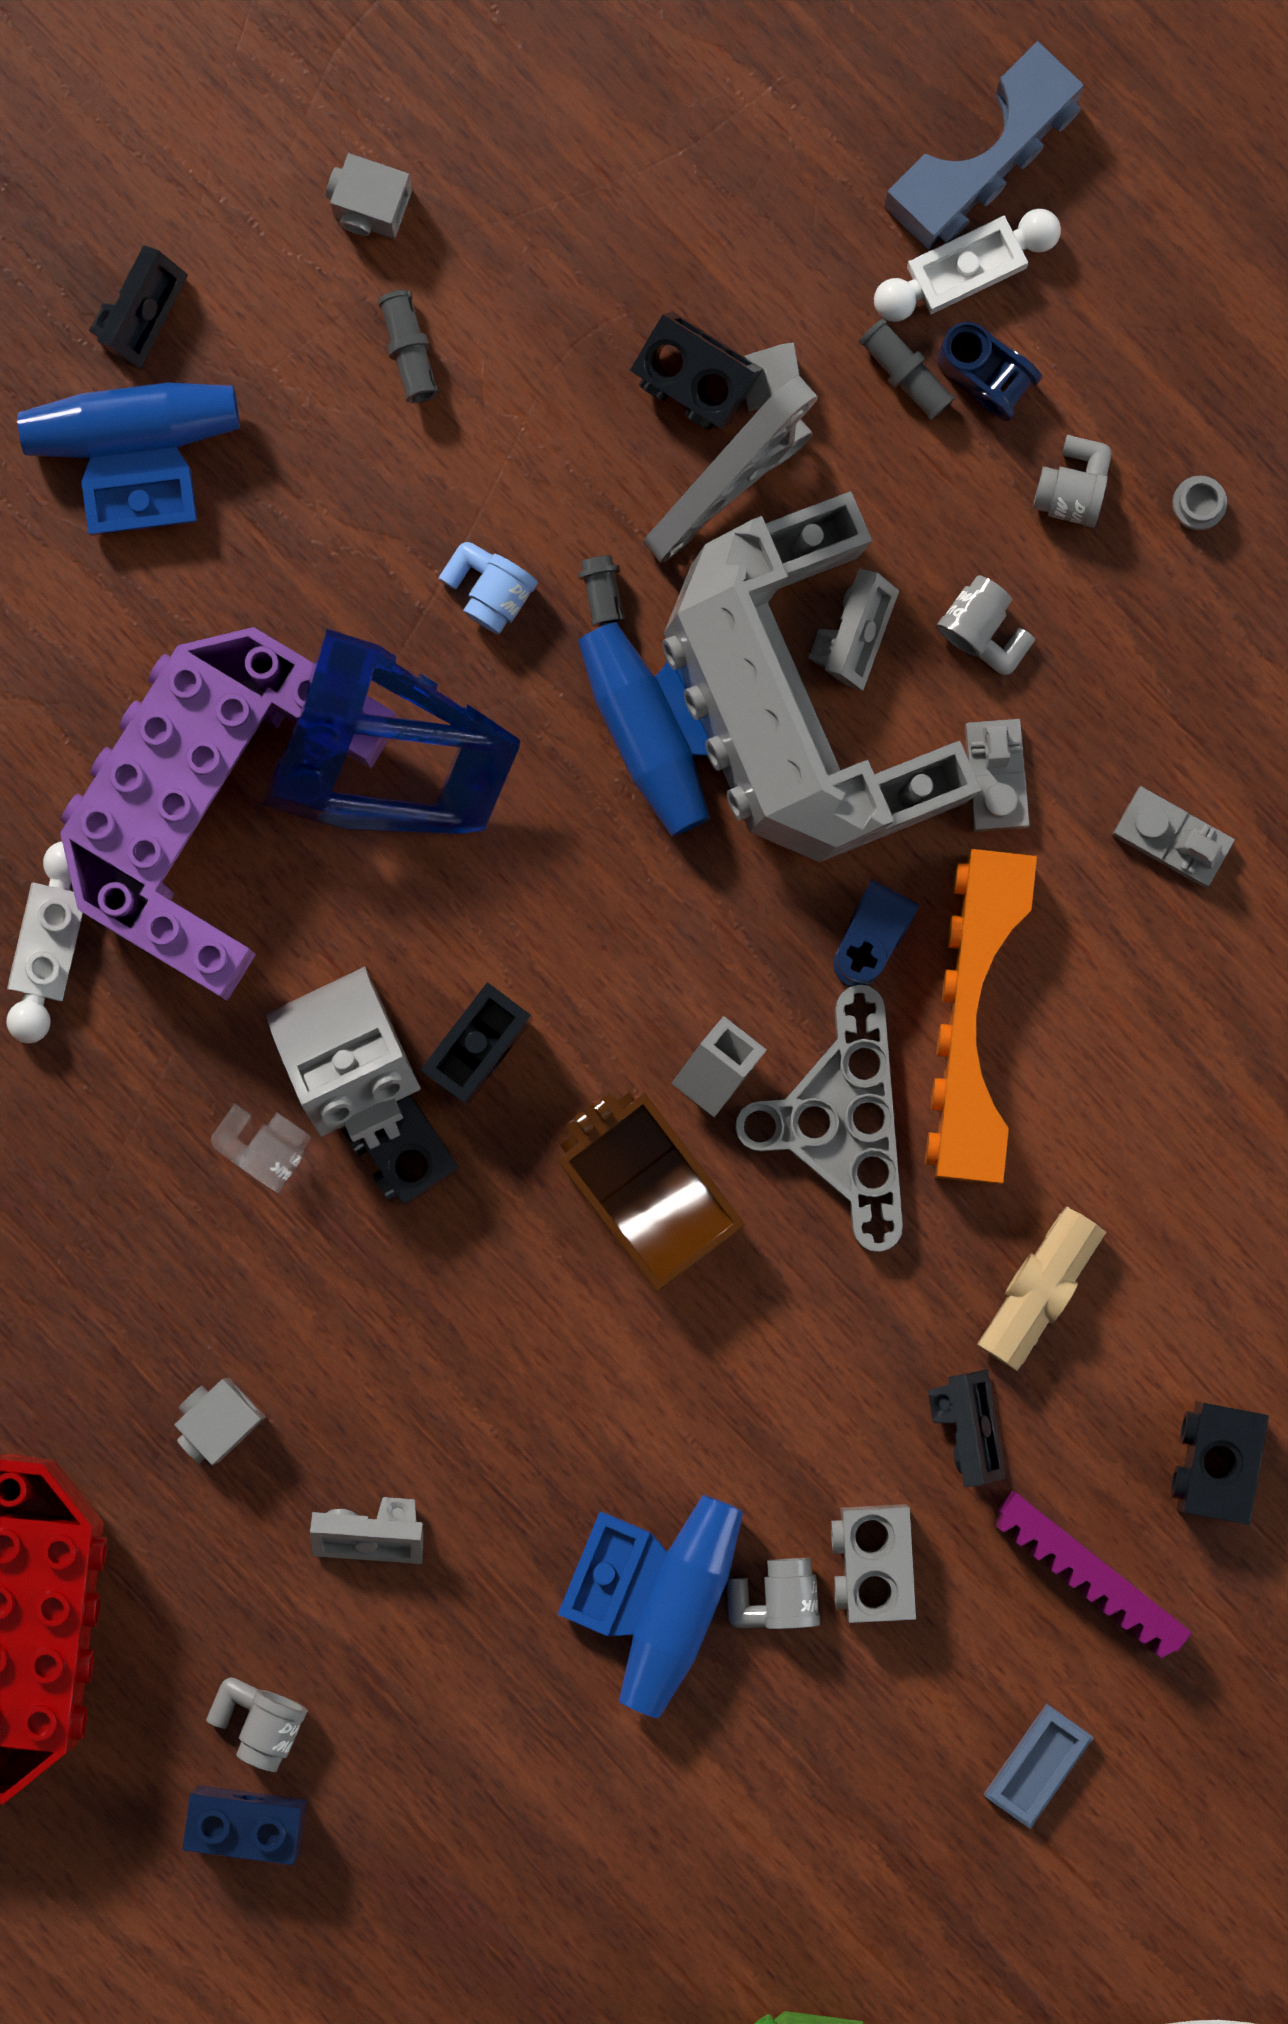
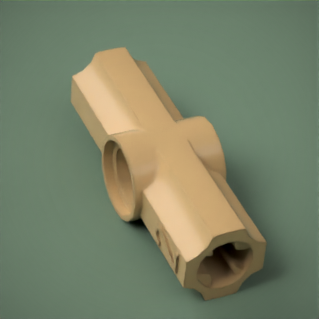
M1065 1207L1062 1213L1058 1215L1059 1217L1047 1232L1044 1241L1035 1255L1031 1253L1021 1265L1005 1292V1295L1008 1297L977 1343V1346L1016 1371L1024 1364L1047 1324L1054 1323L1071 1299L1078 1285L1076 1282L1077 1277L1106 1234V1231L1101 1229L1096 1223L1069 1207Z

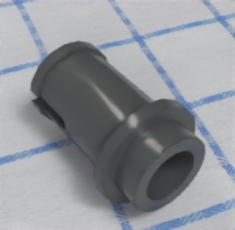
M611 555L598 556L581 561L582 571L578 573V579L585 582L592 618L591 625L596 627L625 621L626 616L623 612L616 574L621 571L620 566L614 565Z

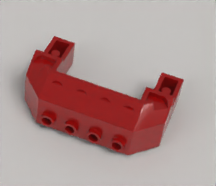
M9 1453L0 1455V1805L6 1803L78 1744V1740L84 1739L88 1718V1707L83 1706L85 1683L89 1684L91 1681L94 1666V1650L89 1649L91 1628L97 1626L101 1606V1594L96 1593L98 1570L103 1571L107 1554V1537H102L104 1521L56 1460Z

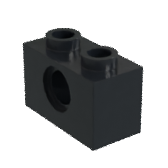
M487 982L420 1070L468 1107L532 1023L533 1018L531 1014Z
M1195 1401L1194 1412H1185L1181 1426L1180 1443L1188 1445L1184 1466L1176 1465L1171 1483L1170 1495L1171 1498L1178 1499L1177 1510L1184 1513L1250 1525L1269 1415ZM1222 1446L1230 1456L1229 1468L1223 1475L1211 1477L1204 1467L1205 1455L1211 1448Z

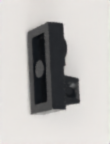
M143 245L119 292L120 296L116 304L103 303L89 331L98 338L97 342L127 365L141 369L188 274L159 250Z
M988 1369L948 1377L949 1384L929 1390L928 1396L933 1423H953L957 1426L954 1461L957 1470L963 1476L964 1487L985 1485L1005 1479L1006 1472Z

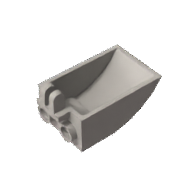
M366 966L266 1013L272 1036L299 1101L320 1137L346 1126L353 1142L364 1138L369 1148L372 1149L380 1145L375 1132L384 1128L390 1140L400 1136L395 1122L403 1119V1116L396 1101L421 1090Z

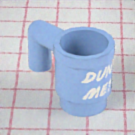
M464 542L458 546L438 579L450 588L457 590L471 567L482 573L468 595L471 599L463 612L484 628L499 635L507 622H513L530 593L537 587L538 581L508 559L498 554L492 555L473 543Z

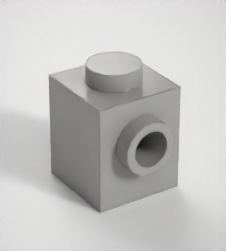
M348 153L343 168L335 167L331 173L326 189V198L331 199L330 204L334 218L340 220L339 225L345 230L361 236H369L370 231L395 239L413 189L409 173Z
M723 1016L701 1042L671 1084L715 1117L767 1049Z
M228 1377L223 1378L209 1392L203 1385L195 1390L178 1407L184 1416L174 1425L182 1433L177 1439L180 1446L199 1464L206 1458L211 1465L219 1463L266 1416Z

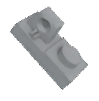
M859 568L853 585L848 588L844 597V611L841 616L843 621L840 629H819L809 654V659L817 665L824 667L825 671L845 686L863 691L899 590L878 572Z
M1020 719L966 723L967 758L982 790L971 799L973 832L1028 828L1029 814Z
M1142 786L1137 789L1112 834L1113 837L1204 888L1209 887L1235 841L1232 837Z
M383 1497L377 1519H368V1516H359L355 1512L346 1509H333L327 1513L312 1512L310 1528L312 1556L422 1564L424 1549L423 1523L416 1522L414 1499Z

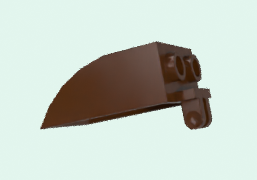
M608 1092L566 1124L572 1136L560 1145L565 1154L557 1159L657 1292L746 1225L646 1093L636 1100L628 1093L616 1101L612 1094Z

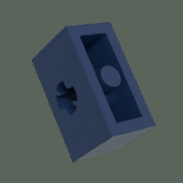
M198 1785L190 1793L182 1850L294 1865L300 1855L307 1800Z

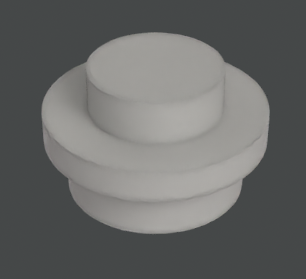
M1193 476L1184 480L1176 489L1172 500L1173 512L1178 521L1185 527L1193 530H1206L1215 526L1224 516L1227 508V496L1223 487L1216 480L1207 476Z

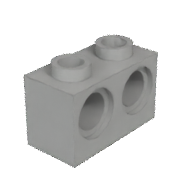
M906 1504L840 1507L841 1520L831 1521L833 1554H843L844 1576H834L836 1610L846 1609V1618L849 1623L916 1619L910 1507ZM876 1520L885 1527V1541L875 1550H864L856 1543V1531L863 1522ZM871 1576L882 1577L889 1585V1593L886 1600L876 1606L866 1605L859 1598L861 1583Z

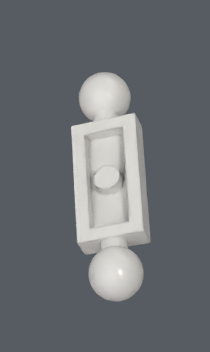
M1034 209L1026 213L1022 217L1018 229L1012 231L1004 215L909 261L907 269L913 280L907 282L900 278H891L881 283L874 295L875 309L882 318L892 322L908 318L913 313L917 301L923 299L930 315L1025 270L1028 261L1023 250L1045 252L1053 248L1060 238V222L1049 210Z
M62 841L53 844L44 855L43 867L45 873L50 878L49 886L31 883L7 987L8 990L24 993L22 1001L16 1003L10 1009L6 1021L9 1033L13 1038L22 1043H35L44 1038L49 1031L51 1020L47 1009L44 1007L45 998L63 1001L83 914L77 908L74 892L70 891L72 882Z

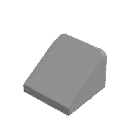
M794 342L781 344L744 356L763 368L746 397L748 411L759 410L780 387L799 375Z

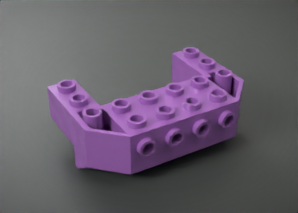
M255 627L177 645L171 657L163 654L150 673L148 682L153 685L142 703L135 700L122 717L119 728L124 732L113 749L105 747L95 760L90 771V775L94 777V780L84 796L76 794L68 803L61 817V822L66 825L60 835L78 910L226 1001L232 995L256 954L240 942L172 902L171 899L175 893L165 886L162 881L262 721H265L278 728L284 717L371 769L400 723L394 711Z

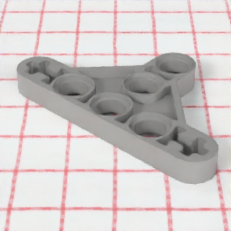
M799 375L785 383L764 403L646 536L643 543L660 563H664L672 558L694 538L707 522L766 472L794 455L811 438L813 433L801 418L814 405L818 396Z
M855 985L842 992L836 1002L835 1024L837 1040L785 1100L759 1101L743 1108L736 1119L735 1131L742 1145L752 1151H791L850 1202L852 1231L858 1244L868 1251L881 1252L890 1249L898 1242L902 1235L903 1227L886 1014L883 999L875 989L866 985ZM862 995L865 1004L874 1005L875 1013L868 1015L865 1020L866 1034L875 1030L878 1031L879 1042L861 1039L850 1044L846 1043L845 1033L854 1035L857 1033L855 1017L851 1015L846 1016L844 1012V1007L853 1004L854 996ZM869 1049L877 1055L880 1066L876 1076L868 1080L858 1079L853 1076L848 1062L851 1054L856 1050ZM873 1103L882 1110L884 1124L877 1133L864 1134L854 1126L853 1113L860 1104ZM819 1107L829 1116L830 1126L824 1136L809 1138L801 1132L798 1120L801 1112L806 1108ZM764 1111L774 1119L776 1125L775 1133L768 1141L762 1143L754 1142L745 1134L744 1121L752 1112ZM877 1157L887 1165L889 1171L888 1179L880 1188H867L859 1181L857 1169L860 1162L865 1158ZM891 1193L892 1205L881 1203L880 1211L882 1220L892 1222V1232L884 1233L883 1243H874L872 1234H863L862 1223L871 1221V1204L859 1207L858 1195L875 1198Z

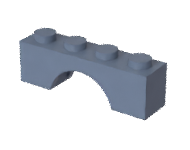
M1037 41L1000 78L995 97L1002 111L1004 129L1003 134L994 146L985 153L964 161L941 160L924 154L887 191L884 208L929 251L941 239L945 243L954 240L969 223V219L965 215L978 202L984 207L989 205L1006 186L1007 182L1003 177L1016 164L1021 169L1027 167L1044 147L1040 140L1053 127L1058 132H1061L1073 121L1081 110L1077 103L1084 84Z

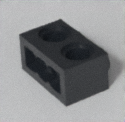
M675 312L662 314L630 369L631 372L642 378L638 385L643 390L663 401H666L669 396L687 407L684 411V415L709 430L714 425L723 428L731 424L763 370L757 364ZM666 345L676 347L682 354L683 366L677 375L669 374L660 364V353ZM710 374L720 375L728 384V397L723 403H715L706 395L705 382Z
M411 1094L396 1101L403 1116V1119L397 1121L396 1125L400 1136L391 1140L388 1135L378 1137L380 1145L370 1149L364 1138L353 1142L346 1127L341 1129L358 1156L360 1157L368 1151L380 1170L372 1174V1177L386 1198L391 1202L399 1197L404 1205H409L461 1169ZM411 1151L421 1152L428 1163L425 1176L417 1182L404 1181L398 1172L399 1160L404 1154Z

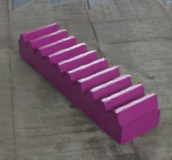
M1011 1490L996 1509L998 1514L994 1526L1002 1532L1015 1526L1012 1535L1014 1542L1023 1546L1032 1540L1029 1554L1038 1560L1049 1555L1046 1565L1048 1569L1055 1574L1066 1569L1063 1581L1073 1588L1084 1583L1081 1591L1083 1597L1090 1602L1101 1597L1098 1608L1108 1616L1118 1611L1115 1622L1126 1630L1135 1626L1133 1636L1143 1644L1152 1640L1150 1650L1159 1657L1163 1658L1174 1651L1178 1652L1192 1634L1190 1630L1016 1492Z

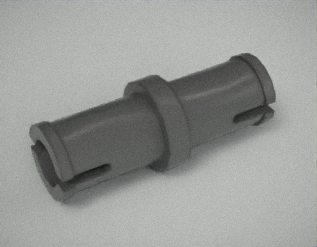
M397 290L389 292L378 299L390 338L387 351L389 358L396 360L405 391L406 402L411 404L422 403L435 398L439 394L427 355V351L430 349L428 335L421 333L412 302L411 291Z
M882 318L859 339L858 343L864 346L890 375L887 381L895 389L900 386L923 410L927 418L932 421L956 397L950 394L923 364L926 358L921 352L918 351L914 354Z

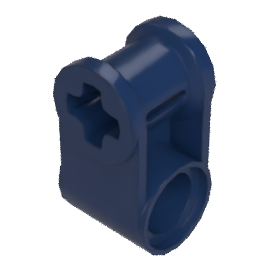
M963 322L952 327L938 350L937 362L943 374L972 395L988 412L1004 421H1010L1015 415L1013 407L1029 386L1038 385L1042 380V374L1033 363L1018 352L1009 349L976 323ZM958 341L970 343L976 349L977 360L971 363H963L957 360L952 354L951 345ZM1009 378H1012V383L1002 392L1001 388Z
M871 879L849 921L851 924L835 953L833 967L837 978L849 987L855 985L868 986L873 983L884 969L895 946L898 947L920 904ZM859 949L867 951L869 954L866 962L873 966V968L865 966L860 973L853 971L850 968L853 960L846 955V952L855 955Z

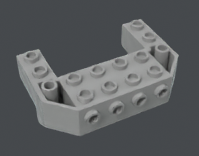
M851 491L766 524L763 517L760 516L705 544L689 569L664 631L666 639L662 641L667 662L673 670H680L687 689L684 690L687 708L694 720L701 719L709 737L705 741L708 757L717 771L723 770L731 788L727 791V798L736 819L739 821L744 820L750 833L818 862L825 861L964 805L982 791L960 740L877 774H874L868 760L840 770L768 602L777 590L858 559L873 541Z

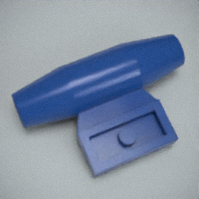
M160 383L81 393L18 412L17 417L20 443L25 456L90 458L81 482L88 534L91 536L197 523L198 517L191 468L177 447L240 429L239 410L234 385Z
M616 622L599 627L584 635L578 640L595 703L633 783L671 837L685 833L703 824L711 817L693 756L708 757L705 741L709 737L701 719L694 720L687 708L684 699V690L687 689L680 670H673L669 663L666 662L658 674L654 676Z
M703 1494L668 1551L652 1532L603 1511L599 1512L557 1615L606 1636L633 1635L619 1697L621 1704L650 1717L658 1719L661 1717L697 1657L726 1586L744 1511Z

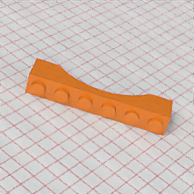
M971 849L967 855L966 863L957 862L953 893L963 895L961 916H951L948 948L957 949L955 970L946 969L942 992V1002L951 1003L949 1024H940L936 1052L937 1056L946 1057L944 1079L934 1078L931 1096V1110L940 1111L938 1133H928L925 1165L934 1166L933 1178L995 1185L1002 1184L1004 1180L1009 1128L994 1106L982 1077L976 1047V1014L982 985L995 954L1012 929L1032 910L1037 856Z

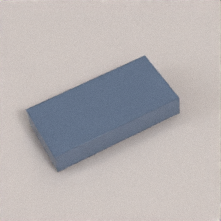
M1046 1703L988 1786L984 1796L1031 1829L1094 1737Z

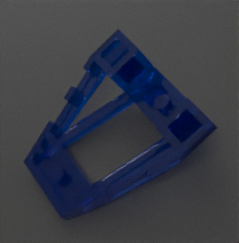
M327 628L310 673L305 701L284 757L278 758L262 805L345 829L449 834L483 831L486 828L520 748V739L467 704L463 708L437 691L438 684L422 673L416 677L396 663V656L382 646ZM370 682L377 683L449 724L361 713ZM354 734L458 747L436 803H419L332 792Z

